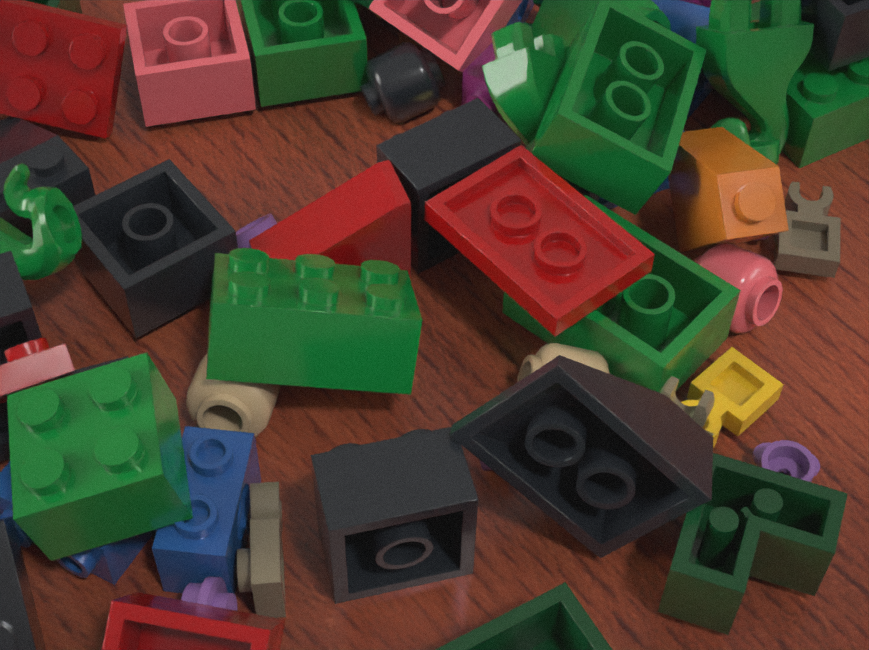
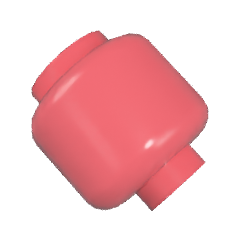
M724 243L715 245L703 255L693 260L741 290L729 331L733 333H746L756 326L765 325L775 315L782 299L783 288L778 280L775 265L766 257L734 244Z

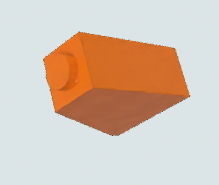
M723 127L682 133L673 167L668 175L680 253L710 249L717 244L724 243L737 245L789 231L778 165Z

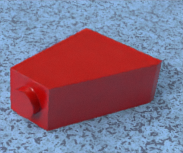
M390 160L378 162L250 239L249 247L267 253L269 258L296 260V257L299 255L317 254L331 258L335 264L361 266V263L367 260L387 261L397 265L400 270H408L411 280V202Z

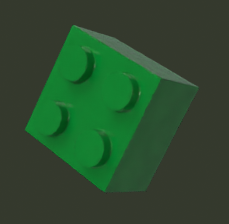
M147 352L7 395L13 520L51 561L175 524L174 522L193 518L177 401Z

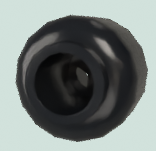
M406 41L367 61L365 72L368 82L360 86V89L374 116L384 112L393 123L403 124L436 107L440 101L439 89L445 87L446 83L431 51L425 47L419 49L413 43Z

